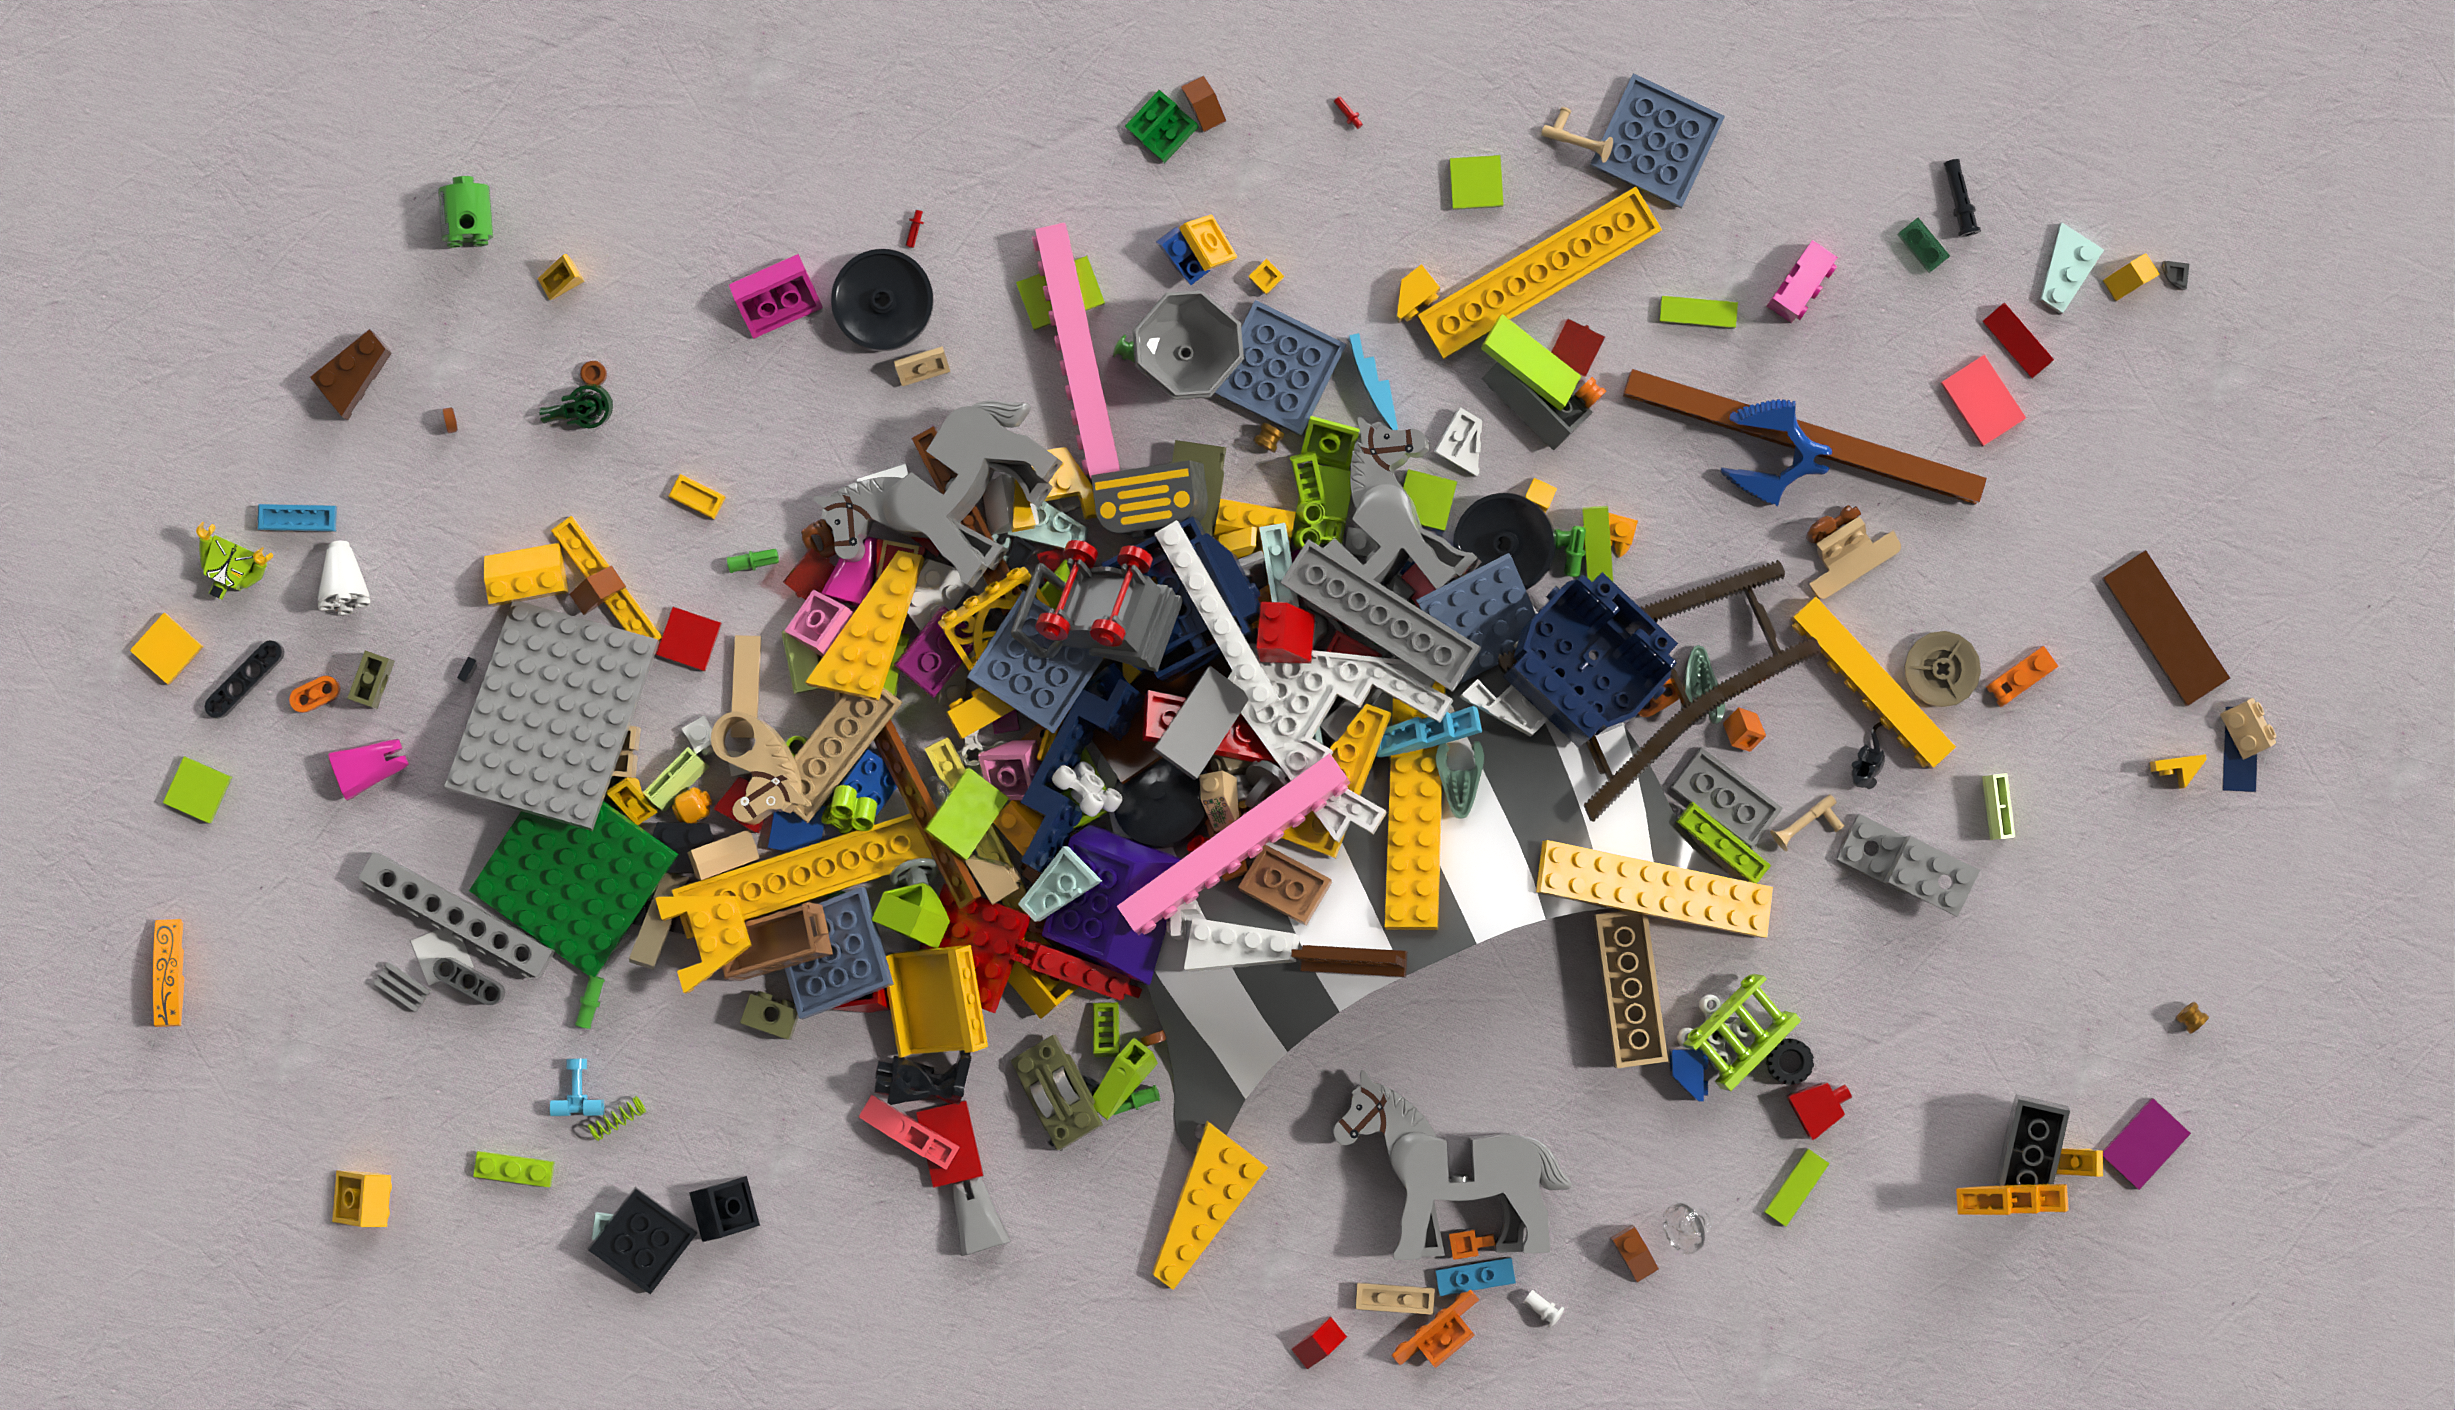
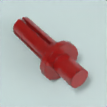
M1341 96L1337 97L1334 103L1347 117V124L1352 123L1357 129L1361 128L1363 124L1358 119L1360 114L1358 112L1354 113Z
M915 210L914 218H909V221L912 223L906 241L907 247L914 248L920 224L924 225V222L921 221L923 211Z

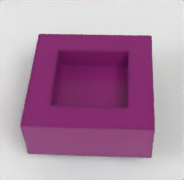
M1016 709L992 722L995 735L1020 730Z

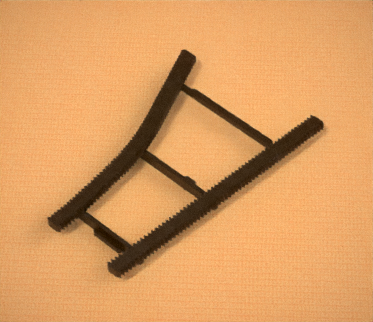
M1776 560L1775 563L1772 561L1771 565L1769 563L1766 566L1763 564L1762 567L1758 566L1757 570L1753 568L1752 571L1749 569L1748 572L1744 571L1743 574L1739 572L1738 576L1734 574V577L1730 575L1729 579L1725 577L1724 580L1720 579V582L1716 580L1715 584L1713 582L1710 585L1707 583L1706 586L1702 585L1701 589L1699 587L1696 590L1692 588V591L1688 590L1687 593L1683 591L1682 595L1678 593V596L1674 594L1673 598L1669 596L1668 600L1664 598L1663 601L1660 599L1659 603L1657 601L1654 604L1650 602L1649 606L1646 604L1645 607H1640L1657 623L1658 619L1662 621L1663 617L1667 619L1668 616L1671 618L1672 614L1674 616L1677 613L1681 615L1682 611L1684 613L1686 610L1690 612L1691 608L1695 610L1696 606L1700 608V605L1704 607L1705 603L1709 605L1710 602L1714 603L1715 600L1718 602L1719 598L1721 600L1724 597L1727 599L1728 596L1732 597L1733 594L1737 596L1738 592L1742 594V591H1744L1773 655L1772 657L1769 656L1768 659L1764 658L1763 661L1760 660L1759 664L1756 663L1755 666L1747 667L1746 671L1743 670L1742 673L1734 674L1733 678L1729 677V680L1721 681V684H1717L1716 687L1709 688L1708 692L1705 691L1700 697L1697 696L1696 700L1693 699V702L1689 701L1675 668H1673L1670 679L1683 708L1674 717H1671L1667 723H1664L1663 727L1661 726L1660 730H1657V733H1654L1653 737H1650V740H1647L1646 744L1644 743L1643 747H1640L1639 751L1637 750L1636 754H1633L1629 761H1626L1622 768L1616 771L1615 775H1612L1594 734L1586 742V745L1598 772L1605 774L1608 782L1606 781L1605 785H1602L1601 789L1599 788L1598 792H1595L1594 796L1592 795L1591 799L1584 803V808L1590 821L1595 822L1596 818L1598 819L1599 815H1602L1603 811L1605 812L1606 808H1609L1610 804L1612 805L1613 801H1616L1617 797L1619 798L1620 794H1623L1627 787H1630L1634 780H1637L1641 773L1643 774L1648 769V766L1650 767L1655 759L1657 760L1665 752V749L1672 745V742L1674 743L1676 739L1678 740V737H1681L1685 730L1688 731V728L1695 725V722L1705 717L1710 711L1712 712L1717 706L1720 707L1724 702H1728L1729 699L1732 700V697L1739 696L1745 690L1752 689L1758 683L1765 682L1771 676L1774 677L1775 674L1778 675L1779 672L1782 673L1787 668L1790 669L1791 666L1795 667V664L1799 665L1800 662L1803 663L1808 658L1811 660L1816 655L1820 656L1821 648L1814 637L1811 640L1809 638L1807 641L1803 640L1798 645L1794 644L1793 647L1790 645L1789 649L1785 648V651L1783 649L1780 650L1776 641V632L1764 606L1758 602L1752 587L1756 589V586L1760 588L1761 584L1765 586L1766 583L1770 584L1771 581L1774 583L1775 579L1777 581L1780 578L1784 579L1785 570L1780 561ZM1514 649L1512 653L1508 651V654L1504 652L1503 656L1498 655L1497 662L1504 674L1517 661L1514 658L1516 651ZM1555 670V672L1562 678V673L1558 670Z

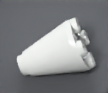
M346 541L331 542L328 545L329 549H327L317 599L318 609L321 611L334 610L337 611L338 615H350L353 613V609L370 606V595L349 543Z

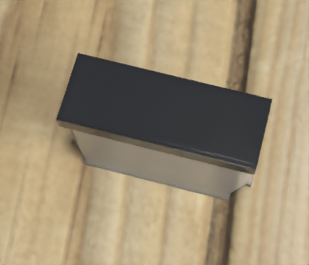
M468 657L457 677L461 681L466 682L467 679H471L477 668L474 658Z

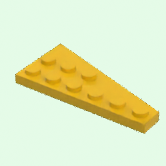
M898 550L805 683L808 686L879 701L925 560L922 555Z

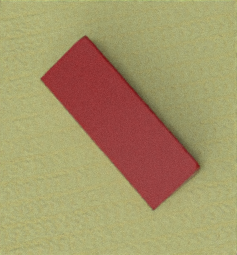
M2006 303L2001 304L1982 321L2031 379L2054 361L2053 357Z

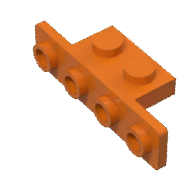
M1472 1290L1459 1294L1450 1307L1440 1310L1432 1322L1418 1328L1414 1337L1409 1341L1400 1343L1396 1347L1395 1352L1392 1354L1394 1360L1399 1365H1402L1416 1352L1421 1350L1431 1364L1437 1368L1475 1336L1460 1316L1477 1303L1479 1298Z

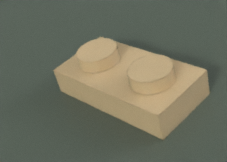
M943 346L894 361L902 386L951 372Z

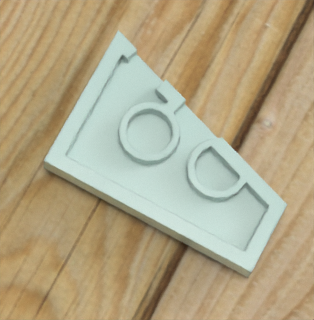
M2061 222L2040 298L2042 303L2059 314L2064 313L2104 249Z
M1045 501L1039 508L1036 507L1039 525H1035L1034 529L1008 531L1009 537L1015 538L1018 536L1025 541L1062 550L1065 549L1068 541L1080 540L1085 542L1088 534V529Z
M1063 846L1018 905L1035 922L1041 921L1102 882V880L1068 846Z

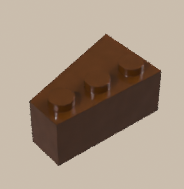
M369 329L310 376V378L341 417L349 420L352 411L358 402L362 400L372 380H375L392 353L378 335Z

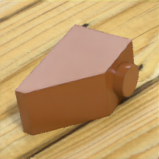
M1630 1225L1610 1238L1636 1282L1659 1270L1635 1226Z

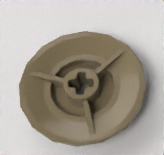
M1948 631L1932 632L1918 639L1909 650L1904 666L1906 682L1914 695L1926 704L1938 707L1957 705L1969 698L1978 686L1981 674L1979 655L1973 645L1961 635ZM1937 664L1947 665L1945 669L1946 675L1943 673L1937 674L1936 671L1939 669Z

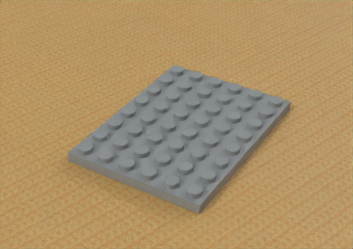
M512 602L444 788L448 791L593 831L659 645L658 639L528 603Z

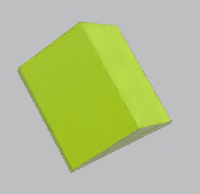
M1310 416L1301 454L1315 451L1318 463L1349 470L1360 429Z

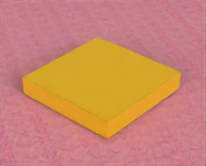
M1212 214L1186 222L1179 227L1204 271L1230 263L1237 258Z
M163 613L130 651L165 683L170 685L204 646L167 613Z

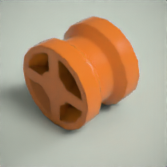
M1591 377L1574 395L1577 398H1582L1585 401V406L1589 409L1606 393V390L1603 387H1599L1596 384V380Z

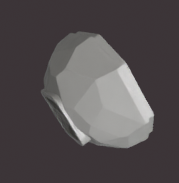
M1202 290L1165 293L1132 330L1135 367L1174 400L1210 398L1244 360L1241 323ZM1188 350L1190 356L1185 358L1181 355V352Z

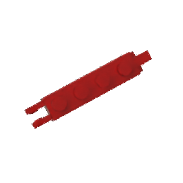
M1020 938L1015 940L1018 946L1028 948L1025 957L1017 953H1010L1009 959L1020 962L1030 969L1120 1001L1124 1000L1125 994L1138 999L1140 997L1142 989L1130 984V977L1033 940L1031 942Z

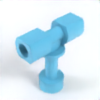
M566 1059V1069L572 1070V1095H567V1100H551L550 1116H570L571 1113H583L584 1116L604 1115V1099L588 1100V1096L582 1094V1069H587V1059Z

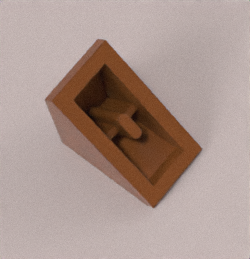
M1204 76L1181 87L1203 132L1226 122L1217 96Z
M611 565L587 577L569 595L582 614L586 615L626 588V585Z

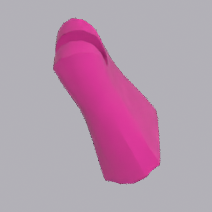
M867 537L864 543V556L858 562H848L839 557L821 594L837 602L846 603L847 601L850 605L859 607L873 586L878 538Z
M399 739L334 751L328 754L341 793L346 801L409 765L405 755L392 758L389 761L385 760V756L403 749Z

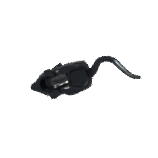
M1881 722L1875 724L1871 731L1874 749L1869 748L1865 744L1858 752V760L1851 764L1853 768V784L1856 787L1874 788L1877 784V780L1874 777L1883 769L1885 763L1884 750L1880 751V744L1876 736V730L1883 726Z

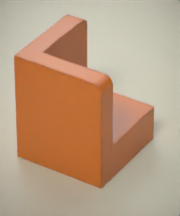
M1740 707L1723 723L1731 746L1751 752L1766 737L1758 715Z

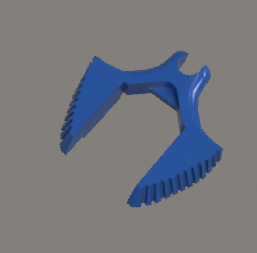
M1773 399L1765 403L1761 402V404H1752L1750 407L1745 406L1743 409H1738L1737 413L1733 412L1730 414L1729 420L1740 425L1788 431V436L1795 444L1793 463L1782 471L1780 476L1721 467L1722 475L1727 476L1726 479L1730 480V483L1736 484L1738 488H1741L1746 493H1750L1751 496L1778 506L1785 488L1793 481L1804 475H1823L1829 471V467L1816 464L1814 458L1819 454L1831 455L1832 449L1827 445L1810 440L1804 434L1797 423L1796 401L1790 402V400L1786 401L1785 399H1782V401L1777 399L1775 401Z

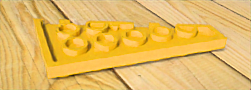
M1366 704L1339 740L1335 741L1330 747L1333 751L1332 757L1350 781V784L1347 785L1348 789L1359 796L1392 715L1391 712ZM1313 811L1304 816L1305 820L1300 825L1294 828L1290 826L1283 831L1284 835L1281 839L1335 859L1345 836L1344 833L1340 842H1336Z
M1206 1121L1201 1142L1197 1146V1153L1192 1166L1189 1168L1176 1204V1211L1173 1219L1171 1218L1168 1233L1160 1248L1152 1271L1156 1278L1172 1290L1175 1289L1268 1168L1209 1121Z

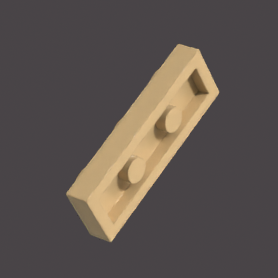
M1357 1282L1355 1308L1360 1310L1433 1315L1435 1288Z

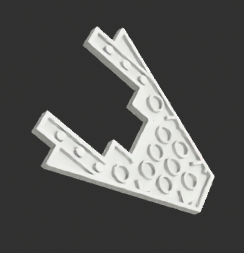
M1249 644L1280 700L1259 713L1255 711L1251 702L1248 701L1241 714L1292 781L1329 753L1332 756L1333 751L1312 738L1337 696L1360 708L1372 687L1375 686L1439 723L1442 721L1453 700L1432 688L1435 680L1403 660L1312 650L1311 664L1260 662L1257 644ZM1232 671L1228 679L1243 690ZM1349 789L1338 797L1333 795L1326 801L1327 804L1321 810L1314 812L1338 843L1351 822L1374 835L1387 813L1386 810Z

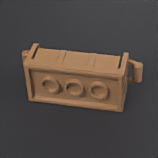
M807 902L793 909L745 922L752 946L720 969H723L724 979L744 981L833 955L823 906Z

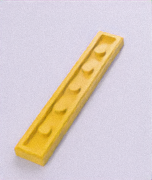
M573 516L568 517L551 530L586 578L609 567V564ZM626 588L604 602L625 631L658 639V641L662 639V635Z

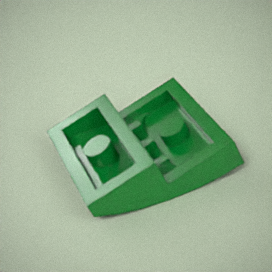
M1160 90L1125 125V128L1164 164L1199 127L1193 119L1185 114L1174 101Z

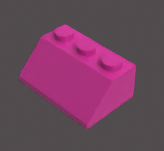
M799 254L729 284L734 300L753 339L823 308Z

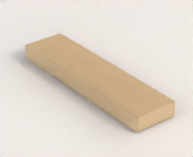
M735 635L732 712H743L758 719L761 636ZM747 720L739 721L731 726V737L754 738V730Z

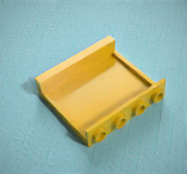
M971 945L900 951L885 955L894 985L887 987V996L889 998L891 1020L899 1058L910 1054L960 1050L970 1053L988 1047Z

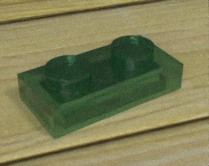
M1919 217L1897 234L1928 273H1931L1950 257Z

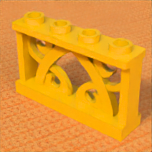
M1025 567L1012 569L1007 573L1005 579L989 584L985 588V592L978 596L969 597L963 602V606L957 610L946 612L938 622L969 672L987 647L989 640L982 641V639L993 637L996 633L995 631L982 632L985 618L990 608L1011 610L1022 594L1020 590L1019 594L1013 595L1012 589L1019 584L1029 586L1032 576ZM1038 588L1035 594L1037 600L1050 607ZM962 621H967L968 626L961 630L965 633H972V636L968 638L956 636L955 626ZM973 643L975 656L969 659L961 645Z

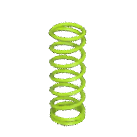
M637 1096L632 1098L639 1113L626 1101L632 1119L624 1112L621 1106L618 1107L624 1123L611 1111L617 1128L603 1115L609 1133L600 1125L598 1120H595L601 1137L598 1136L594 1127L588 1124V1128L595 1140H602L603 1132L610 1135L611 1128L618 1130V1122L625 1126L626 1118L633 1121V1112L637 1116L646 1113L641 1100Z

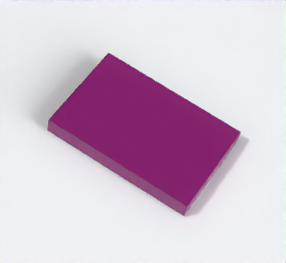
M943 605L894 664L895 667L932 698L937 695L963 663L938 624L942 619L941 617L950 611ZM964 622L955 626V635L960 638L971 637L972 633H965L961 630L967 627ZM973 643L961 645L967 656L973 650Z
M2151 1098L2103 1150V1158L2137 1190H2140L2191 1133L2154 1098Z

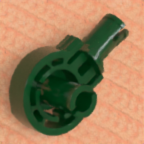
M586 384L576 388L570 395H565L561 398L562 402L568 400L575 401L541 407L539 414H550L540 418L543 424L579 417L578 419L567 421V425L577 424L580 427L591 429L609 420L613 411V400L603 387L596 384ZM586 389L594 390L597 393L593 394V391L586 392ZM604 413V416L599 422H593L594 420L598 419L599 416H602Z

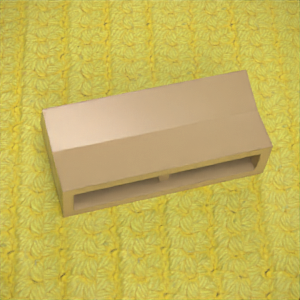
M750 829L688 852L695 877L699 880L760 859Z

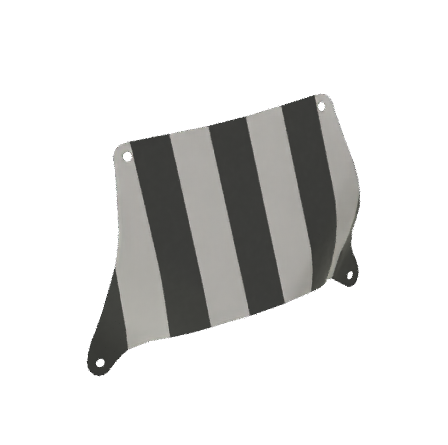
M1499 664L1458 684L1453 692L1446 688L1445 695L1453 700L1447 712L1453 713L1473 706L1462 700L1460 696L1477 679L1496 698L1509 688L1511 684L1503 677L1505 674L1501 671ZM1575 688L1576 692L1581 695V691ZM1384 692L1373 706L1392 714L1393 697ZM1337 696L1328 713L1334 712L1340 707V703L1343 700L1342 697ZM1478 708L1482 732L1446 743L1450 748L1447 752V766L1449 769L1470 770L1474 768L1475 758H1473L1474 752L1471 748L1474 741L1481 743L1484 753V764L1476 797L1471 811L1466 818L1460 819L1454 816L1442 787L1438 930H1386L1385 904L1391 756L1377 757L1376 753L1360 795L1387 812L1374 835L1351 822L1336 859L1281 838L1274 843L1269 841L1265 844L1332 880L1331 886L1307 926L1239 891L1238 887L1245 875L1226 882L1221 876L1219 877L1220 881L1215 886L1209 889L1205 887L1198 892L1199 896L1193 901V904H1197L1201 908V914L1186 915V940L1176 941L1171 937V934H1168L1166 929L1152 980L1147 987L1167 1040L1174 1076L1175 1120L1180 1141L1186 1149L1196 1154V1149L1201 1139L1195 1136L1194 1131L1198 1125H1205L1206 1121H1209L1227 1135L1246 1098L1266 1073L1288 1051L1345 1008L1369 993L1400 979L1399 977L1302 972L1301 961L1299 960L1292 963L1189 972L1184 970L1192 918L1294 933L1300 936L1299 950H1302L1303 945L1407 951V976L1511 929L1568 914L1611 908L1536 892L1542 841L1545 840L1727 878L1731 877L1693 840L1688 831L1676 822L1678 817L1671 809L1651 766H1648V769L1643 774L1641 773V776L1634 780V783L1627 787V790L1620 794V797H1617L1616 801H1613V804H1610L1609 808H1606V811H1603L1602 815H1599L1595 822H1592L1585 811L1584 803H1587L1588 799H1591V796H1594L1595 792H1598V789H1601L1602 785H1605V782H1608L1605 774L1598 772L1586 742L1578 748L1549 720L1530 737ZM1392 715L1387 727L1392 726ZM1625 725L1596 736L1612 775H1615L1616 771L1622 768L1623 764L1629 761L1630 757L1640 749ZM1322 734L1323 745L1330 749L1333 744ZM1101 754L1098 762V772L1106 788L1114 789L1118 777ZM1288 776L1285 778L1287 783L1291 781ZM1248 785L1247 789L1250 792L1252 788ZM1109 812L1113 832L1133 840L1119 826L1114 812ZM1206 823L1193 837L1184 843L1169 848L1155 849L1183 859L1189 855L1187 845L1194 837L1202 835L1210 840ZM1248 856L1245 859L1248 870L1257 856L1253 858Z

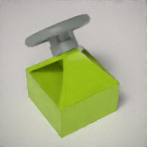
M929 858L912 859L894 868L890 874V881L893 885L901 888L883 893L872 921L930 947L938 948L950 920L937 894L928 884L940 871L935 860ZM918 866H930L932 870H922ZM910 868L905 875L897 878L900 873Z

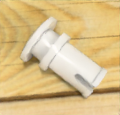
M1534 1290L1530 1292L1523 1302L1542 1316L1541 1320L1544 1321L1546 1319L1550 1322L1547 1326L1548 1328H1551L1558 1322L1564 1311L1563 1307L1560 1310L1556 1309L1553 1302L1550 1304L1535 1293Z

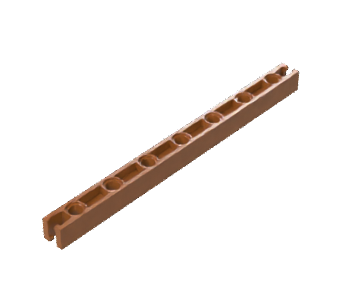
M1636 369L1630 371L1623 393L1624 397L1795 449V444L1788 436V431L1740 425L1729 420L1730 414L1733 412L1737 413L1738 409H1743L1745 406L1750 407L1749 404ZM1797 420L1799 427L1810 440L1827 445L1832 449L1831 455L1819 454L1817 455L1818 457L1973 505L1980 503L1987 480L1985 477Z

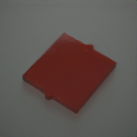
M1567 319L1551 353L1575 372L1586 377L1605 336L1589 329L1588 325L1583 326Z
M810 547L784 579L783 583L795 591V595L798 598L802 597L806 600L813 590L822 593L835 566L829 562L830 559L828 557H822Z

